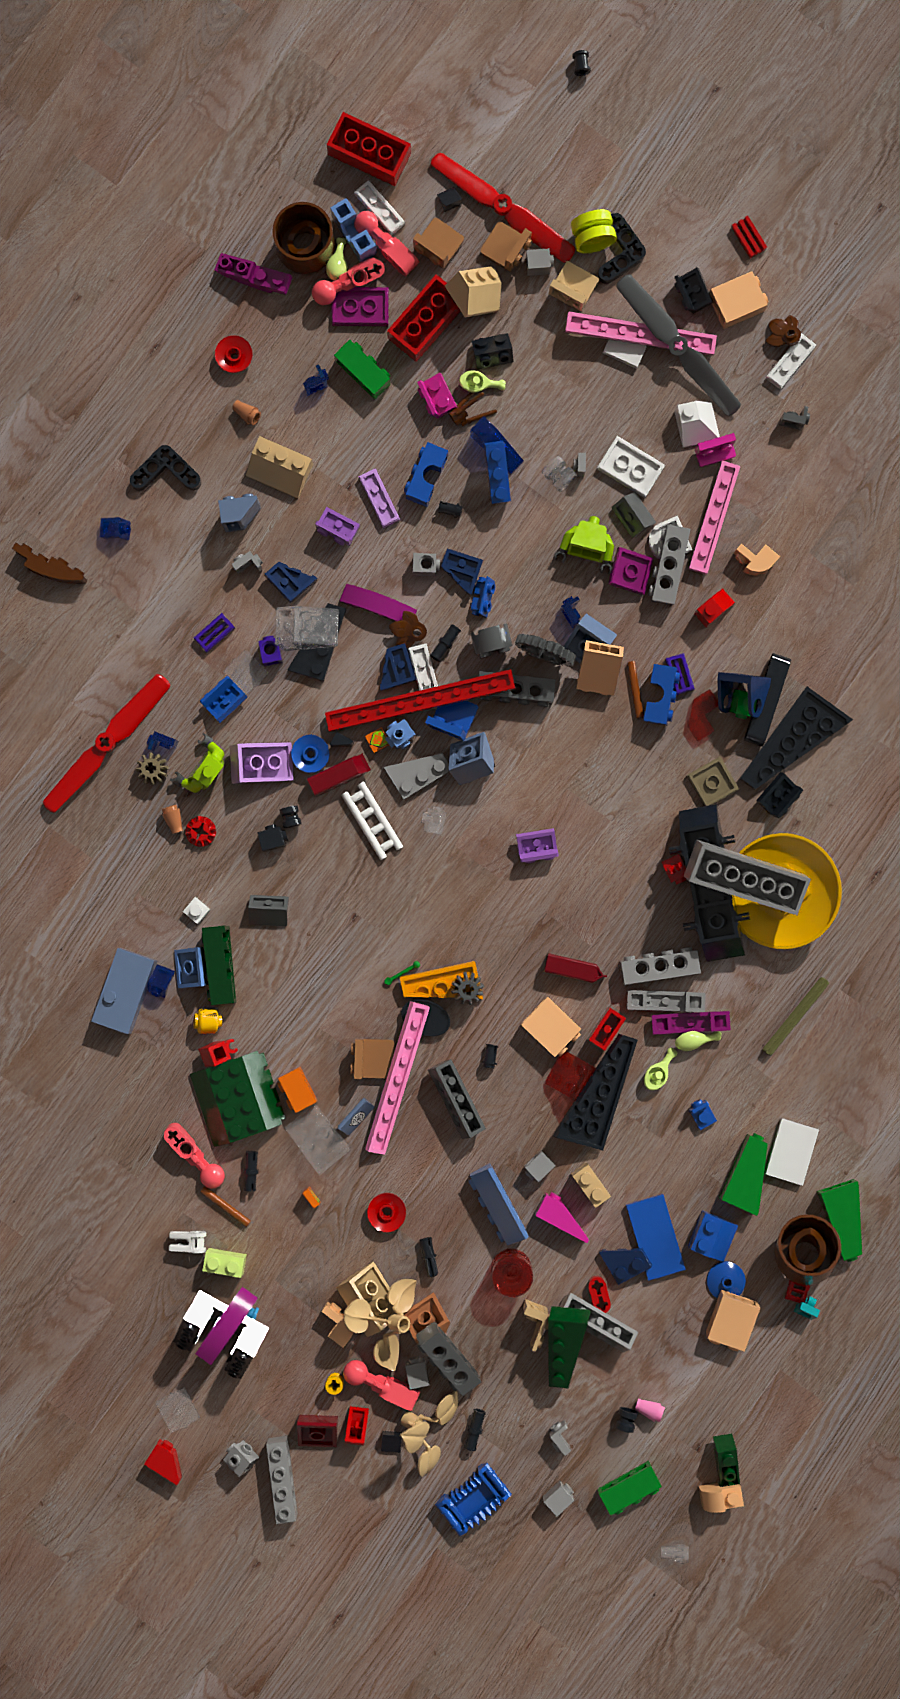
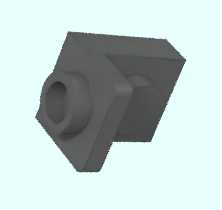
M804 406L801 415L792 411L784 412L780 418L779 425L802 430L803 426L809 422L810 413H807L808 407Z

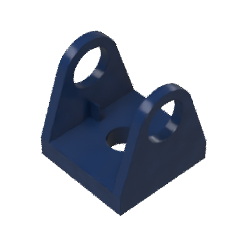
M718 672L719 710L722 713L730 712L734 689L738 690L739 684L745 683L747 684L749 715L755 718L759 717L765 704L771 678ZM728 695V705L724 708V698ZM757 699L758 708L757 711L754 712V703Z

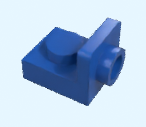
M699 1099L691 1104L692 1107L688 1109L699 1130L717 1121L706 1100L702 1101Z

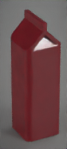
M362 753L307 778L315 797H318L371 771Z
M547 954L544 972L590 983H594L602 977H607V975L601 972L597 964L555 954Z

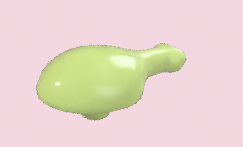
M340 237L336 239V252L329 258L326 264V273L334 281L339 278V275L348 270V264L343 255V249L347 242L345 238Z
M467 371L459 378L460 386L468 392L478 393L486 388L505 390L506 381L490 380L479 371Z
M697 1031L686 1032L676 1039L675 1046L682 1051H692L704 1043L721 1040L722 1033L720 1031L711 1034H702Z
M670 1047L661 1062L647 1069L644 1076V1085L647 1089L657 1090L666 1083L668 1079V1065L677 1056L678 1052Z

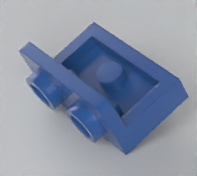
M226 676L209 693L205 694L200 703L221 723L247 698V695L229 676Z

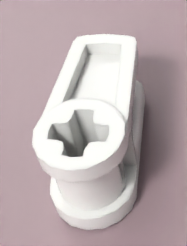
M170 1232V1239L188 1240L189 1244H182L181 1242L170 1244L169 1251L205 1253L204 1237H206V1232Z

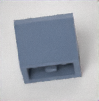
M244 494L241 498L227 496L223 500H218L221 524L226 532L245 530L261 509L257 495L253 496V494Z

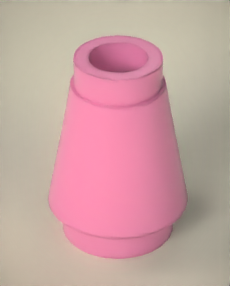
M638 1399L635 1407L636 1411L653 1422L661 1421L665 1407L661 1406V1403Z

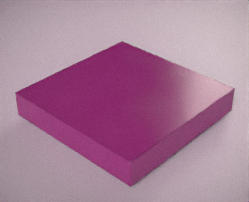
M618 547L608 584L644 595L654 558Z

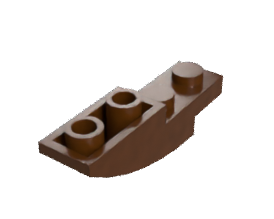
M15 543L12 547L17 554L27 559L24 566L39 576L67 584H86L88 581L84 577V572L76 567L71 569L68 567L69 563L60 557L58 559L51 557L49 560L40 553L35 555L32 553L33 549L24 543L22 545Z

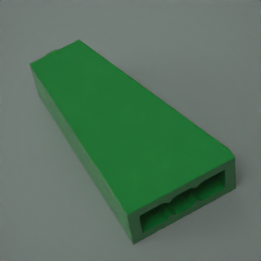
M753 1133L752 1136L746 1135L719 1198L758 1216L768 1143L763 1141L764 1137Z
M851 1179L817 1191L826 1219L835 1228L840 1237V1258L847 1262L858 1259L857 1256L862 1255L859 1184L857 1180Z

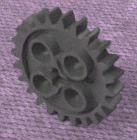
M519 634L515 641V645L522 651H526L530 656L541 660L544 659L555 665L573 666L576 659L574 653L564 649L565 647L559 643L546 641V639L535 635Z

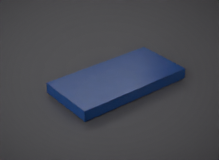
M660 1194L626 1204L638 1248H643L652 1264V1267L645 1271L648 1281L686 1270L664 1195Z

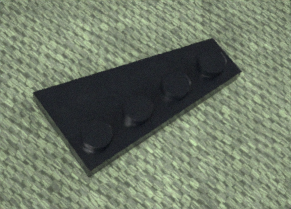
M327 603L288 667V671L324 682L346 608Z

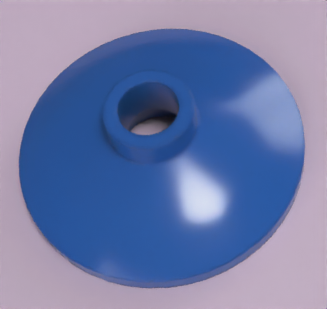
M316 735L300 737L296 740L291 750V757L295 766L307 773H314L323 769L330 755L327 743ZM313 751L314 757L309 758L307 756L308 752Z
M719 1262L708 1272L707 1286L711 1294L718 1298L721 1290L740 1296L745 1288L746 1279L744 1272L733 1262ZM726 1279L731 1281L728 1286L724 1285Z

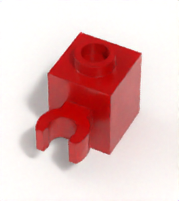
M679 854L662 861V865L671 883L675 881L677 885L687 880L684 877L686 868Z
M234 1039L214 1041L199 1048L204 1066H217L231 1059L230 1054L238 1051L237 1048H229V1044L234 1042Z

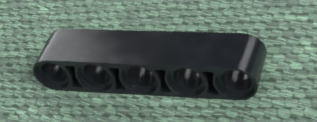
M772 653L764 677L771 678L765 704L759 717L750 718L744 741L763 747L791 664L790 658ZM757 700V703H756L755 712L757 711V708H758V700Z

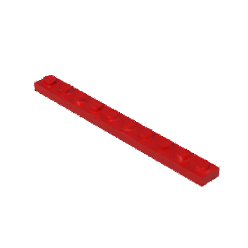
M510 669L325 712L328 730L333 732L506 692L516 688L512 670Z

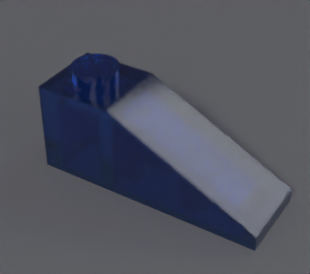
M483 416L471 428L470 436L483 449L484 443L503 441L505 443L507 469L510 475L524 462L500 431L486 417Z

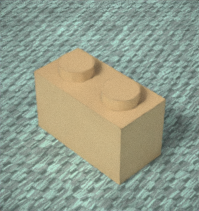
M587 1162L571 1173L595 1208L611 1197Z

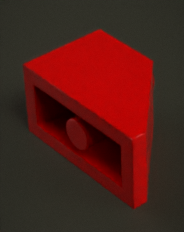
M721 589L701 605L694 614L707 628L735 602L724 589Z
M159 1439L144 1465L175 1485H178L182 1474L177 1451L173 1448L171 1442Z

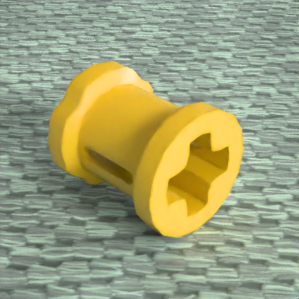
M335 1372L330 1374L325 1385L328 1393L336 1395L342 1391L344 1385L343 1376ZM332 1380H336V1383H338L337 1387H334Z

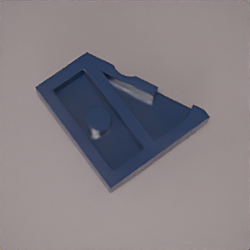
M281 562L276 563L264 574L268 581L289 603L294 601L317 581L316 576L302 573L301 570L290 568Z
M633 1248L632 1250L602 1249L599 1252L618 1285L652 1267L643 1248Z

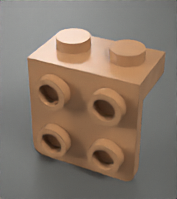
M434 218L422 235L417 233L414 236L413 248L419 254L429 258L432 263L444 269L464 242V237L440 219Z
M498 222L483 244L480 252L483 256L511 272L521 262L523 252L527 251L531 246L532 232L525 228L521 234L503 222Z
M355 1039V1043L351 1044V1055H355L354 1063H351L350 1074H354V1079H387L394 1056V1041Z

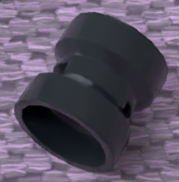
M298 805L279 809L280 815L284 820L282 822L283 828L302 825L301 818L298 817Z
M620 1407L618 1412L619 1420L616 1421L615 1428L623 1432L634 1433V1421L637 1419L638 1412L630 1408Z

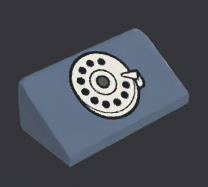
M363 1098L338 1125V1129L350 1135L374 1109V1105L366 1098Z

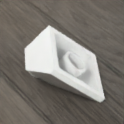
M693 401L677 405L675 416L683 448L719 437L712 403Z

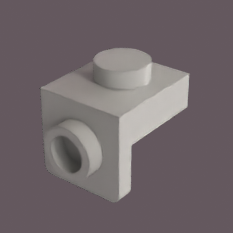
M251 551L245 555L240 554L232 563L237 574L253 563L259 572L263 570L261 567L262 560L257 554L253 555Z
M563 1420L561 1423L559 1421L550 1428L549 1434L550 1438L554 1441L552 1445L558 1453L562 1451L566 1456L571 1452V1448L561 1435L568 1428L567 1423Z

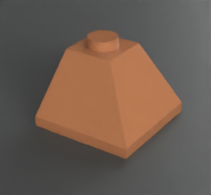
M434 1292L412 1306L409 1311L403 1313L410 1320L409 1330L416 1344L419 1343L416 1334L434 1321L445 1334L450 1325V1321Z

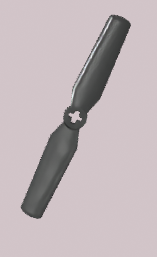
M628 274L618 281L616 288L652 334L669 345L670 352L673 355L679 356L681 364L688 375L727 416L736 413L741 403L705 357L688 346V341L680 336L674 320L632 275ZM675 341L683 342L682 351L674 349L676 346Z

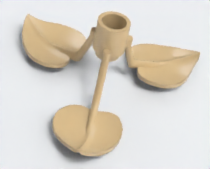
M413 1279L399 1280L390 1287L387 1300L393 1305L392 1310L396 1314L390 1316L388 1320L370 1317V1305L364 1299L352 1301L343 1314L345 1326L354 1333L366 1331L368 1320L387 1323L392 1332L384 1334L383 1339L375 1343L373 1357L377 1364L391 1371L396 1370L399 1356V1341L394 1334L405 1333L410 1327V1320L403 1313L409 1311L414 1302L417 1281Z
M457 1391L447 1395L438 1404L435 1418L426 1417L422 1414L417 1416L411 1411H407L402 1416L401 1424L408 1429L400 1434L406 1451L414 1453L422 1444L426 1447V1452L420 1456L418 1461V1473L421 1477H424L425 1474L435 1467L441 1454V1450L437 1445L430 1448L424 1440L429 1431V1424L423 1422V1420L435 1423L439 1421L441 1425L449 1422L458 1407Z

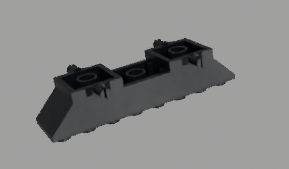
M717 804L679 811L680 845L669 847V850H675L669 853L670 855L682 853L687 868L697 840L724 849L725 844L736 843L735 839L728 840L735 838L734 835L723 837ZM690 882L695 919L694 922L683 923V927L691 926L684 928V931L696 929L707 962L745 956L739 921L750 920V916L742 917L749 915V911L737 913L734 895Z

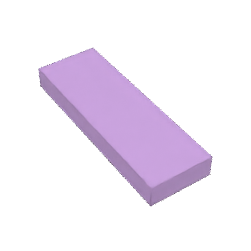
M376 468L358 476L382 527L385 528L400 521Z

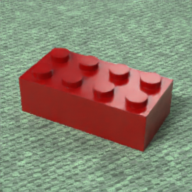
M342 112L326 145L329 156L393 186H396L411 156V143L345 112Z
M437 274L387 330L388 339L415 362L421 358L460 312L459 307L445 287L447 283Z

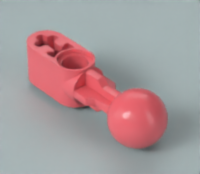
M362 211L357 215L354 222L356 231L361 233L367 230L369 235L376 241V246L381 250L384 258L406 277L419 264L417 257L396 237L392 238L388 233H383L378 228V219L375 214L370 211Z
M368 258L350 267L348 271L339 275V278L333 282L327 280L318 281L312 288L313 299L320 305H328L334 301L337 292L341 290L348 291L356 286H363L381 277L385 271L384 264L375 258ZM373 264L377 265L375 271L371 270L373 269ZM360 271L361 277L355 281L354 274Z
M169 1124L164 1132L165 1141L181 1158H184L191 1166L198 1168L201 1172V1183L205 1187L214 1189L221 1186L225 1179L222 1167L217 1164H209L204 1159V1153L180 1124ZM177 1131V1135L171 1136L170 1132ZM189 1144L192 1150L184 1151L182 1145Z
M360 1360L348 1362L343 1370L344 1379L348 1384L352 1386H358L363 1383L369 1385L372 1391L379 1393V1396L409 1411L413 1410L421 1393L417 1388L410 1389L409 1384L394 1377L369 1373L367 1366Z

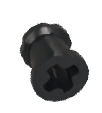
M578 50L572 54V58L575 60L574 74L576 76H585L591 72V68L588 66L587 58L589 57V52L587 50Z

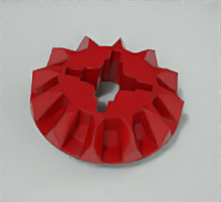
M197 816L186 825L185 835L191 844L204 847L214 840L216 827L209 818ZM203 825V830L206 831L208 835L201 834L198 838V833L195 830H193V828L200 829V827Z

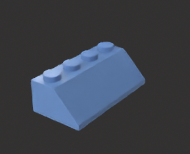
M489 1163L470 1174L471 1179L468 1181L473 1190H478L480 1194L478 1200L483 1208L487 1207L489 1211L487 1217L491 1224H496L499 1231L496 1233L500 1241H505L508 1246L529 1238L521 1219L491 1164Z

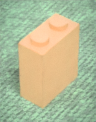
M752 271L710 290V295L714 302L712 305L723 329L765 312L768 306V298L765 293H762L760 281L757 276H754Z
M586 640L576 689L584 692L590 691L614 696L624 647Z
M546 997L521 1023L554 1057L557 1054L561 1056L568 1049L566 1045L570 1041L575 1042L581 1035L579 1033L581 1028L549 997Z
M721 1290L706 1330L707 1339L715 1345H720L721 1343L727 1345L733 1351L741 1350L745 1352L760 1311L758 1302Z

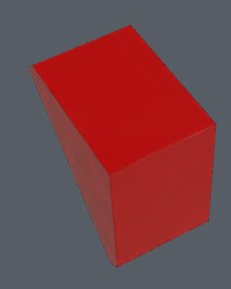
M350 1406L345 1436L346 1444L364 1446L369 1408Z

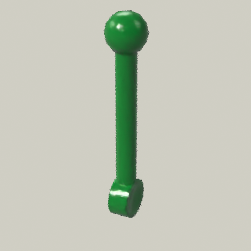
M414 961L413 965L391 978L387 977L384 980L385 984L390 985L398 977L414 968H419L420 963Z

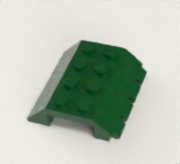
M254 1051L217 1066L190 1074L214 1147L264 1132L281 1125V1120L286 1119L282 1106L276 1107V1103L280 1102L276 1087L270 1089L269 1086L274 1084L270 1070H264L263 1068L268 1065L264 1052L259 1054L258 1051Z

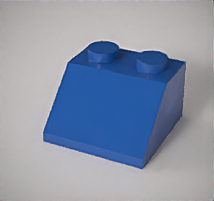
M702 1210L688 1247L704 1256L724 1262L738 1225Z

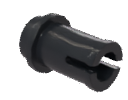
M440 501L438 513L453 515L454 518L461 517L463 506L460 503L456 505Z
M486 1044L484 1061H482L483 1067L494 1069L495 1065H497L495 1063L497 1045Z

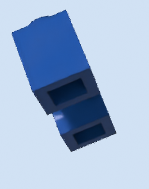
M503 441L484 443L489 476L490 501L492 504L511 501L505 443Z
M427 442L426 447L422 446L418 455L421 459L418 465H414L411 472L413 478L411 482H407L404 489L406 499L425 507L428 506L434 492V485L426 482L423 477L430 470L442 473L449 450Z
M653 665L650 683L662 687L664 696L659 702H647L644 715L645 722L668 726V721L672 722L674 711L670 709L671 704L675 703L677 696L674 687L675 684H679L680 679L677 667Z

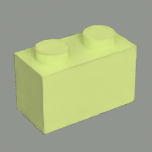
M208 1248L205 1253L202 1271L241 1278L244 1274L247 1254Z

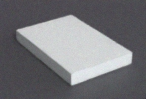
M616 436L598 465L597 470L646 498L665 465Z
M781 1118L765 1174L803 1186L819 1129Z

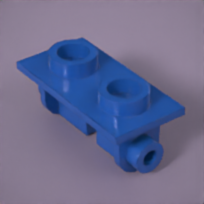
M488 576L486 578L479 577V580L476 582L474 594L480 595V598L473 597L470 609L472 615L479 616L480 614L487 618L488 613L491 611V598L496 586L495 581Z

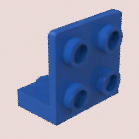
M468 701L437 707L434 717L428 716L425 723L434 730L464 741L479 707Z

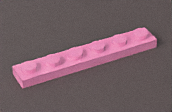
M725 461L721 462L688 570L705 575L708 573L740 469L738 465Z

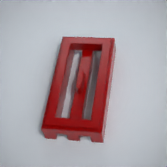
M749 216L739 220L738 223L732 224V230L750 259L767 249L765 242ZM738 227H741V229L745 233L748 241L751 243L752 247L755 250L754 252L751 250L750 246L748 245L747 241L745 240L744 236L742 235Z

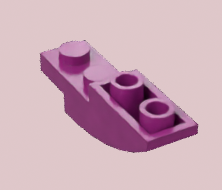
M224 253L220 254L214 269L215 272L227 278L271 294L273 291L286 295L293 278L291 274L258 266L253 261Z

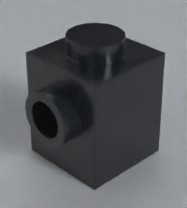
M276 824L266 826L264 831L257 832L263 852L285 847V841H288L286 830H282L280 826L276 827Z

